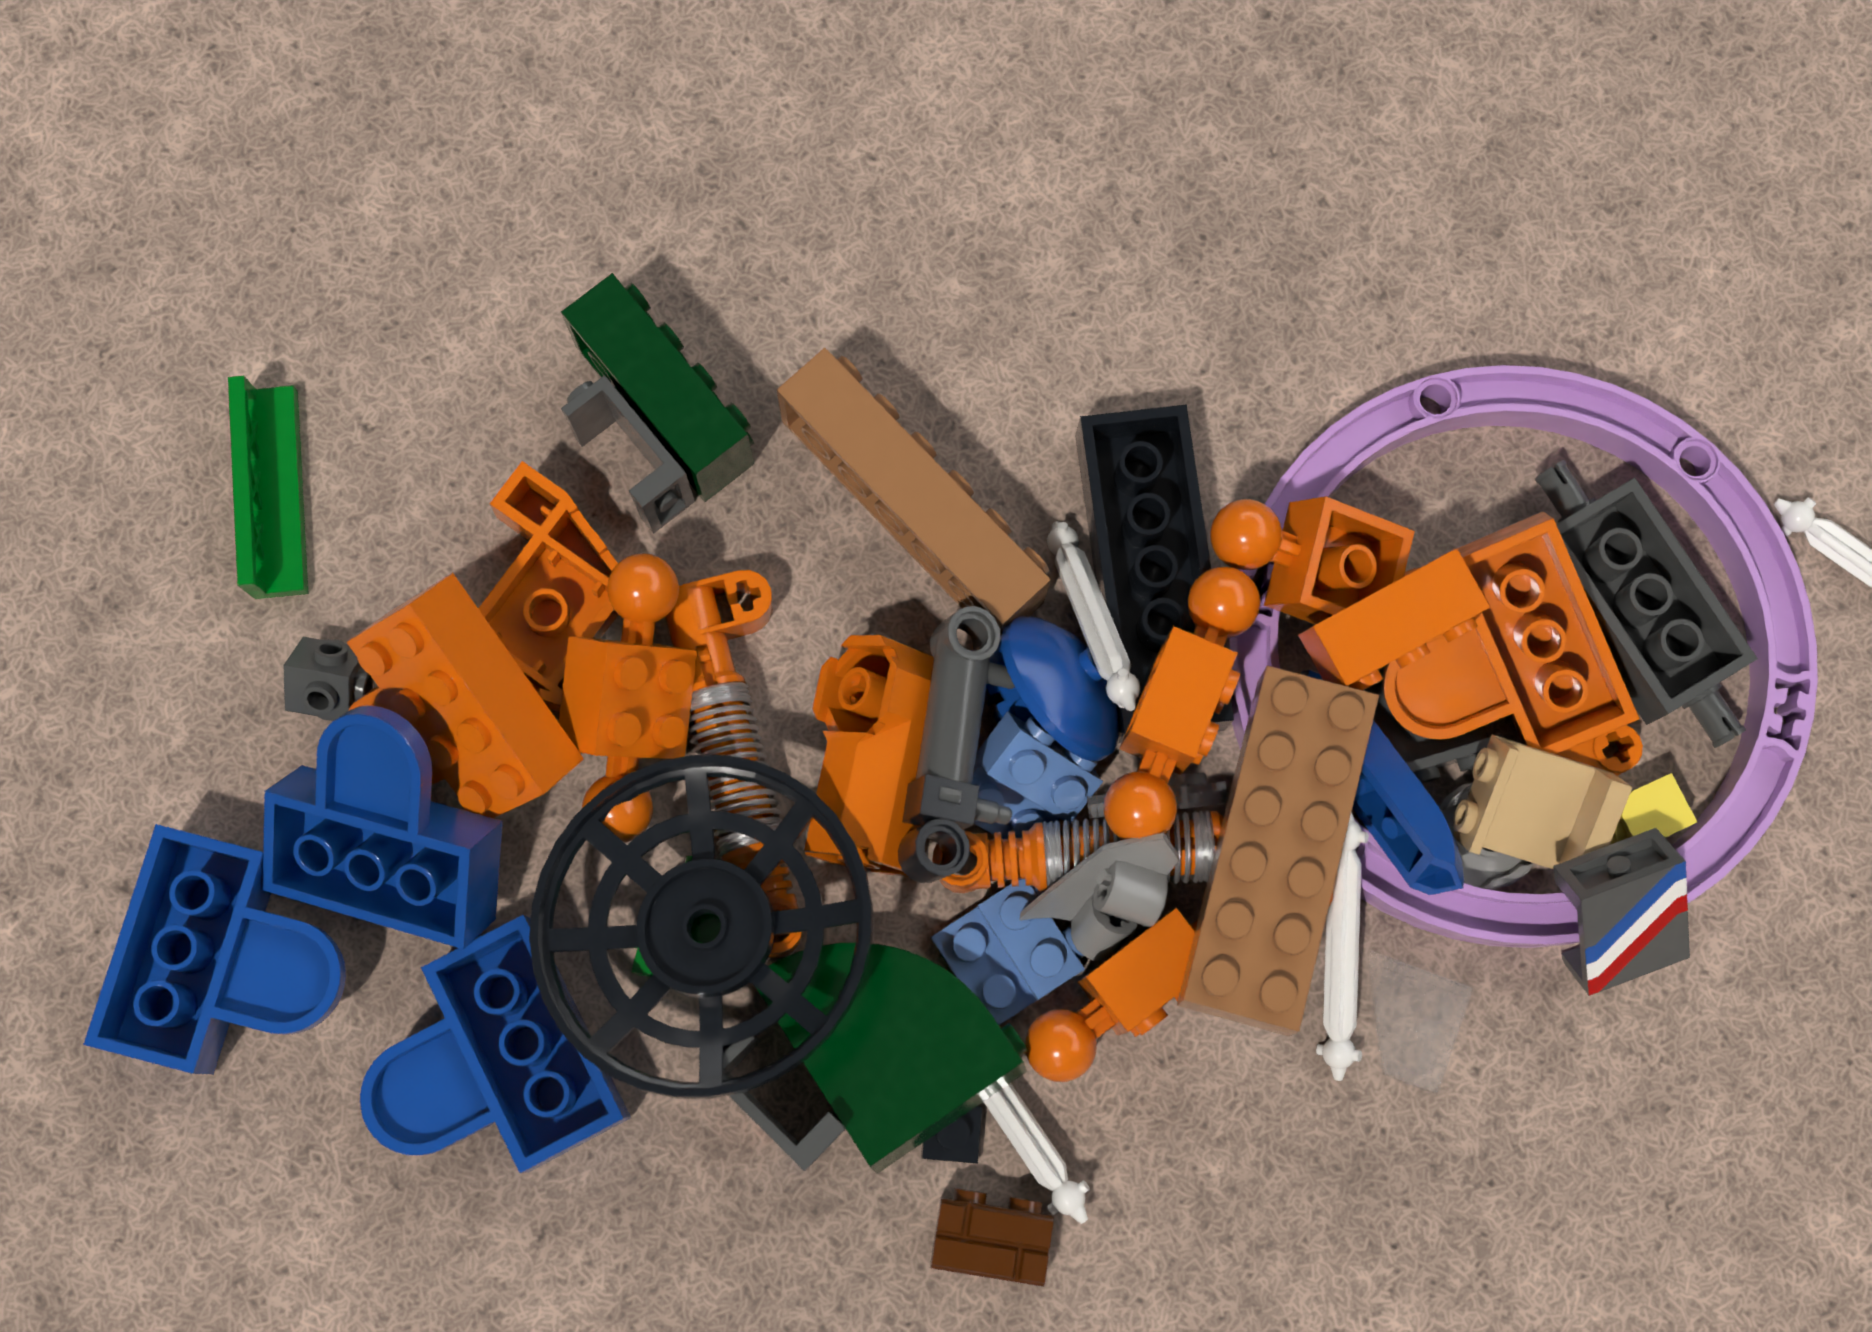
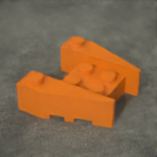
M522 461L489 504L497 519L529 542L478 609L547 707L560 712L568 637L601 639L619 615L613 609L607 592L610 574L618 563L596 531L592 529L568 493Z

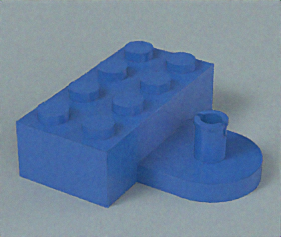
M378 706L357 707L334 720L322 733L317 747L316 769L301 765L265 790L262 890L464 950L496 920L503 821L431 801L432 763L428 748L419 732L406 719L389 709Z
M155 824L83 1045L192 1074L214 1075L230 1023L263 1032L288 1035L310 1030L328 1018L338 1005L345 987L346 968L343 955L336 942L322 929L306 922L265 912L271 893L262 890L263 852Z
M521 915L473 940L464 950L457 948L421 967L445 1019L382 1052L369 1067L361 1086L360 1107L365 1125L373 1137L386 1148L404 1155L433 1154L447 1149L496 1123L519 1173H525L546 1164L631 1119L612 1077L578 1052L560 1032L543 1002L533 972L529 941L531 918ZM555 963L556 972L565 998L580 1024L590 1034Z

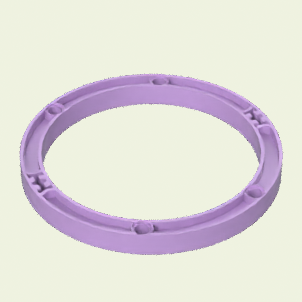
M1499 365L1464 368L1430 375L1393 388L1360 405L1335 422L1300 454L1280 478L1265 502V505L1271 508L1278 517L1281 529H1283L1289 502L1325 496L1330 497L1352 475L1375 459L1404 444L1437 433L1483 426L1525 427L1558 433L1591 444L1615 455L1640 470L1662 487L1690 515L1709 540L1725 568L1741 610L1747 643L1758 658L1749 664L1750 687L1747 715L1744 723L1746 731L1741 735L1740 743L1728 774L1713 800L1697 819V823L1693 824L1672 845L1686 861L1688 903L1723 879L1756 845L1774 821L1792 789L1806 753L1814 719L1818 682L1816 636L1811 606L1800 569L1784 533L1764 500L1742 472L1712 442L1682 419L1652 401L1611 383L1578 373L1543 367ZM1427 397L1436 401L1441 409V414L1428 413L1422 407L1420 398ZM1680 458L1692 463L1696 476H1691L1684 472L1679 462ZM1268 562L1260 567L1265 569L1261 574L1259 591L1263 592V595L1260 597V608L1255 622L1244 633L1236 637L1227 638L1224 646L1238 653L1232 670L1241 674L1231 697L1234 716L1232 725L1240 750L1258 679L1266 666L1280 669L1278 656V620L1280 611L1264 606L1274 566L1273 562ZM1257 569L1240 571L1252 579ZM1778 707L1777 714L1774 713V708ZM1782 718L1786 719V724L1782 725ZM1354 818V821L1358 823L1361 830L1369 834L1368 842L1360 843L1355 849L1361 862V899L1378 910L1419 929L1454 940L1488 946L1536 948L1579 943L1577 909L1564 893H1507L1464 883L1463 889L1434 895L1425 894L1409 887L1371 833Z

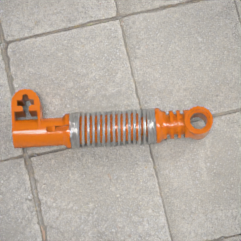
M738 570L679 585L677 602L666 616V621L673 647L697 650L689 726L691 727L688 730L689 734L694 735L689 742L696 745L692 751L698 755L733 756L757 761L769 766L764 762L767 757L762 753L764 746L759 743L762 737L756 734L759 728L754 725L757 719L752 716L754 709L749 706L752 700L748 694V685H746L745 678L735 670L728 644L730 639L753 634L761 630L769 622L772 614L771 588L763 576L751 570ZM722 593L726 594L733 620L726 623L721 621L715 595ZM747 593L749 599L753 601V609L743 611L742 606L738 604V595ZM708 777L710 800H713L711 801V809H716L714 811L744 815L766 824L773 830H776L782 822V819L778 818L781 811L776 809L779 802L773 799L777 793L754 782L728 777ZM717 830L714 834L716 837H722L716 844L719 846L718 850L721 851L719 854L722 856L721 860L734 864L743 870L764 846L761 842L741 833ZM781 860L761 885V888L769 898L773 912L799 908L795 894L787 893V891L793 888L790 880L784 881V878L790 873L788 867L780 866L785 863L783 860ZM803 932L790 933L785 940L774 942L769 957L780 958L792 953L800 944Z
M1206 810L1205 812L1200 811L1198 813L1194 811L1192 819H1189V815L1184 812L1182 820H1179V816L1176 814L1175 821L1166 837L1179 853V862L1167 875V883L1171 878V881L1177 884L1180 877L1184 883H1187L1190 877L1195 883L1197 881L1202 882L1203 880L1208 881L1224 818L1219 812H1208ZM1085 818L1083 827H1079L1077 819L1073 821V827H1070L1069 822L1065 820L1063 822V836L1060 834L1058 821L1054 823L1052 821L1049 823L1044 821L1043 824L1042 822L1035 823L1029 830L1022 831V838H1015V831H1008L1007 839H1002L1001 832H994V839L988 840L987 833L973 834L965 831L969 840L970 852L977 858L974 870L962 876L952 874L939 879V881L950 891L964 894L976 889L991 888V881H997L998 888L1005 887V880H1011L1012 887L1019 886L1018 879H1025L1026 886L1033 885L1040 892H1045L1102 845L1121 841L1122 839L1112 832L1105 818L1103 819V825H1099V820L1095 818L1093 826H1089V821ZM937 843L933 851L932 861L940 865L942 850Z

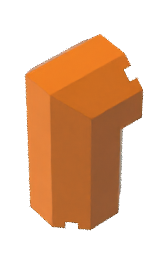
M850 635L841 645L848 650L839 659L830 657L821 666L812 710L816 719L825 722L829 730L823 731L827 745L816 795L837 815L855 843L864 867L870 868L871 872L908 877L899 864L898 848L901 840L909 831L920 827L904 823L902 819L908 784L916 780L934 657L882 635ZM813 818L810 821L804 848L806 856L846 866L841 853L826 830Z

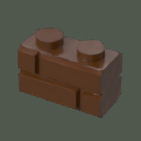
M954 1188L952 1198L940 1197L930 1261L932 1269L1044 1287L1054 1216L1042 1213L1043 1202L1009 1197L1008 1207L986 1204L987 1193Z

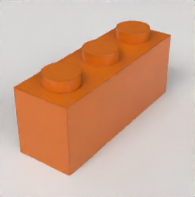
M1456 548L1312 626L1298 636L1324 681L1364 690L1383 679L1378 670L1379 668L1396 660L1400 669L1431 653L1426 645L1428 641L1443 634L1449 643L1477 628L1478 625L1473 617L1487 610L1490 606Z

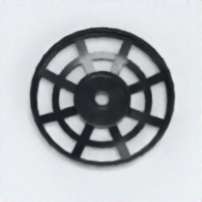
M689 755L659 761L627 774L599 792L573 817L556 840L540 872L531 907L529 941L533 972L543 1002L560 1032L583 1057L609 1076L644 1092L677 1099H713L744 1093L777 1080L806 1061L833 1034L851 1008L865 977L873 942V904L868 875L855 843L837 815L812 790L787 773L757 761L727 755ZM708 777H728L754 782L783 794L795 802V804L776 830H773L766 824L744 815L712 811ZM685 780L688 814L678 815L655 824L635 837L628 845L602 824L613 807L623 802L631 801L638 795L664 784ZM813 818L826 830L841 853L853 884L854 900L823 905L812 871L801 854L793 847L796 840ZM713 830L741 833L761 842L764 846L743 870L729 862L716 860ZM690 832L692 861L682 863L661 875L642 859L648 851L662 842ZM587 840L612 862L605 871L594 894L589 913L588 928L553 929L554 911L562 882L575 855ZM781 860L788 865L797 879L804 897L805 908L773 912L769 898L761 888V885ZM627 875L647 892L639 909L637 924L607 927L613 898L622 880ZM703 914H714L719 917L721 922L718 936L708 943L694 941L691 933L694 921ZM857 923L856 945L850 972L837 1001L827 1015H825L802 996L809 986L819 963L824 942V928ZM807 931L802 960L793 979L788 984L765 964L772 951L775 935ZM639 948L646 966L653 973L631 998L625 994L615 977L609 960L608 950ZM589 951L590 962L598 985L609 1003L617 1011L593 1036L580 1024L565 998L556 972L554 952ZM751 982L773 1001L768 1008L753 1018L732 1027L723 1028L724 995L735 992ZM673 989L683 995L699 998L700 1031L671 1027L653 1019L648 1014ZM786 1013L810 1033L798 1047L774 1063L746 1075L723 1080V1046L736 1044L760 1034L778 1022ZM634 1028L666 1044L685 1048H700L699 1082H680L652 1076L623 1063L610 1052Z

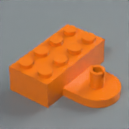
M1543 511L1457 548L1490 606L1487 610L1473 617L1478 625L1477 628L1449 643L1444 635L1441 634L1426 643L1431 652L1428 655L1402 669L1394 660L1385 665L1383 670L1382 689L1386 704L1392 715L1408 731L1429 739L1454 738L1510 715L1522 744L1557 754L1639 720V716L1555 520Z

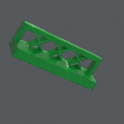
M244 375L228 377L237 586L254 599L309 594L298 391L294 386L256 389Z

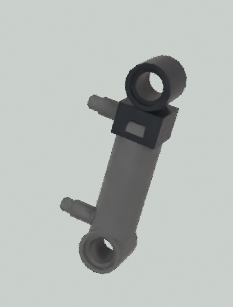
M967 606L956 611L933 630L930 639V651L934 657L917 774L916 780L908 784L902 819L904 823L920 827L909 831L901 840L898 848V861L903 872L910 879L919 883H932L961 870L970 854L969 840L964 829L973 826L974 820L989 824L1000 823L1006 825L1012 817V810L1009 807L978 798L979 786L972 785L986 685L990 684L1007 689L1015 688L1006 666L990 662V657L997 650L1000 642V628L996 619L988 611L980 607ZM957 629L965 631L971 637L973 642L972 651L965 649L959 643ZM927 838L935 840L942 850L940 865L931 862L925 853Z

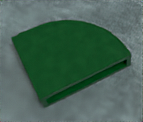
M856 942L822 946L818 966L802 996L825 1015H827L837 1001L850 972ZM872 943L865 977L851 1008L833 1034L803 1063L870 1168L878 1174L1026 1073L1027 1069L1021 1056L1027 1053L1028 1049L1010 1023L1000 1028L981 1000L949 971L927 958L907 950ZM804 950L782 958L768 967L789 984L802 960ZM756 987L769 1007L773 1001ZM787 1013L778 1021L794 1048L798 1047L810 1035L806 1029Z

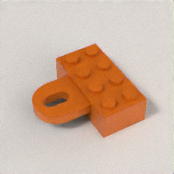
M451 573L392 609L347 641V644L357 656L363 670L378 685L355 701L348 711L361 706H378L389 709L406 719L419 732L428 748L432 763V785L445 779L458 796L461 806L466 811L495 818L544 795L584 760L581 753L454 573Z

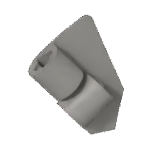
M1164 833L1142 838H1129L1102 845L1020 912V920L1038 918L1071 921L1072 942L1076 949L1091 960L1101 962L1108 960L1131 935L1137 924L1152 927L1159 919L1167 896V875L1179 862V853Z

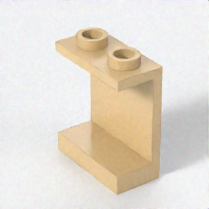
M1491 735L1487 748H1482L1473 765L1474 782L1467 799H1463L1458 804L1454 813L1453 829L1455 831L1453 835L1471 853L1480 855L1483 847L1554 869V865L1610 845L1632 786L1612 772Z

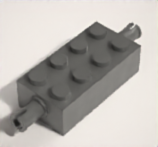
M1565 460L1558 462L1554 468L1550 467L1538 475L1535 481L1537 484H1540L1561 516L1558 524H1556L1633 705L1645 724L1648 725L1682 706L1683 709L1690 708L1712 741L1714 748L1727 743L1734 736H1738L1746 731L1718 689L1722 687L1721 681L1758 658L1636 478L1634 477L1598 500L1595 497L1589 500L1567 467Z

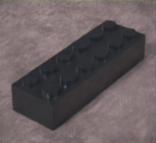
M1187 404L1080 416L1075 434L1094 574L1131 663L1129 673H1132L1140 684V693L1136 699L1135 709L1159 650L1173 626L1193 634L1196 625L1189 614L1188 595L1195 580L1211 569ZM1231 699L1228 704H1224L1220 714L1213 713L1211 722L1220 725L1218 732L1225 731L1234 721ZM1118 706L1120 721L1118 744L1122 743L1135 709L1128 711L1126 708Z

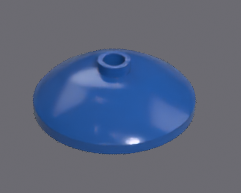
M1020 616L1006 625L1001 635V650L1005 666L1018 694L1040 725L1060 745L1082 759L1100 761L1113 753L1117 747L1120 732L1118 705L1108 697L1106 692L1107 680L1099 675L1089 647L1074 634L1041 618Z

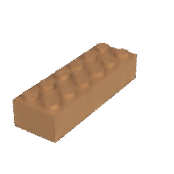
M824 347L777 389L782 422L961 608L972 606L988 611L998 623L1000 636L1005 626L1017 617H1030L1044 604L1051 581L1046 575L1049 572V568L1044 560L1029 547L1022 550L1008 536L1012 531L1006 521L991 508L985 512L971 498L974 491L969 483L955 470L947 473L933 459L937 454L931 444L916 431L910 435L896 421L900 416L894 406L880 393L873 397L860 384L863 378L857 368L842 355L836 359Z
M1266 666L1257 682L1177 1006L1285 1036H1291L1300 1031L1379 695L1271 666Z

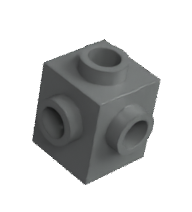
M302 637L283 665L285 711L318 716L323 720L334 721L348 712L350 706L373 689L374 680L363 670L357 656L349 645L340 640H320Z

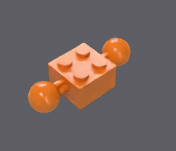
M1327 496L1289 502L1283 529H1281L1279 519L1271 508L1262 502L1252 499H1241L1227 504L1218 512L1211 525L1210 539L1212 548L1218 558L1226 565L1238 570H1253L1264 566L1268 562L1274 563L1264 606L1313 624L1322 622L1421 568H1413L1405 572L1415 531Z
M639 553L628 556L621 560L610 574L607 585L609 601L613 609L624 618L621 641L568 637L559 724L579 752L594 756H608L606 775L596 780L588 788L583 798L582 808L599 792L627 774L637 771L639 758L674 759L685 756L697 650L653 644L655 622L666 617L674 608L678 599L679 584L672 567L662 558L652 554ZM649 791L638 795L631 801L616 805L602 822L604 826L624 843L631 842L635 837L643 833L651 822L653 801Z
M1232 567L1213 568L1204 572L1195 580L1188 595L1189 614L1196 625L1193 634L1173 626L1159 650L1119 748L1124 752L1141 758V762L1136 772L1121 776L1110 786L1104 800L1105 820L1112 832L1122 840L1142 838L1158 833L1166 835L1177 814L1176 798L1171 787L1168 785L1173 772L1181 775L1191 763L1199 765L1203 756L1208 755L1220 725L1211 722L1213 713L1220 714L1224 704L1229 703L1241 674L1232 670L1238 653L1225 648L1227 638L1236 637L1248 630L1255 622L1260 608V596L1255 583L1247 574Z
M1175 908L1077 982L1091 1000L1077 1012L1066 1009L1050 1010L1037 1017L1030 1025L1025 1038V1046L1028 1049L1026 1056L1031 1067L1040 1076L1050 1081L1068 1082L1082 1076L1092 1065L1097 1051L1096 1040L1112 1028L1117 1036L1130 1031L1135 1037L1139 1034L1142 1036L1166 1018L1168 1014L1162 1006L1172 998H1175L1178 1002L1198 919L1189 925L1178 909Z

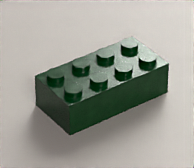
M611 273L562 310L561 314L575 347L600 377L605 375L683 469L691 487L704 502H707L754 465L751 446L755 443L747 432L751 429V426L742 412L732 402L724 407L714 392L717 389L716 383L700 363L697 362L692 367L688 364L680 352L684 349V346L674 331L665 322L657 327L647 312L651 307L633 283L624 287L616 276Z

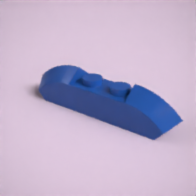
M1311 670L1301 671L1302 675L1323 680L1321 675ZM1373 720L1352 809L1410 888L1428 895L1463 889L1464 874L1461 855L1443 813L1421 781L1415 776L1390 740Z

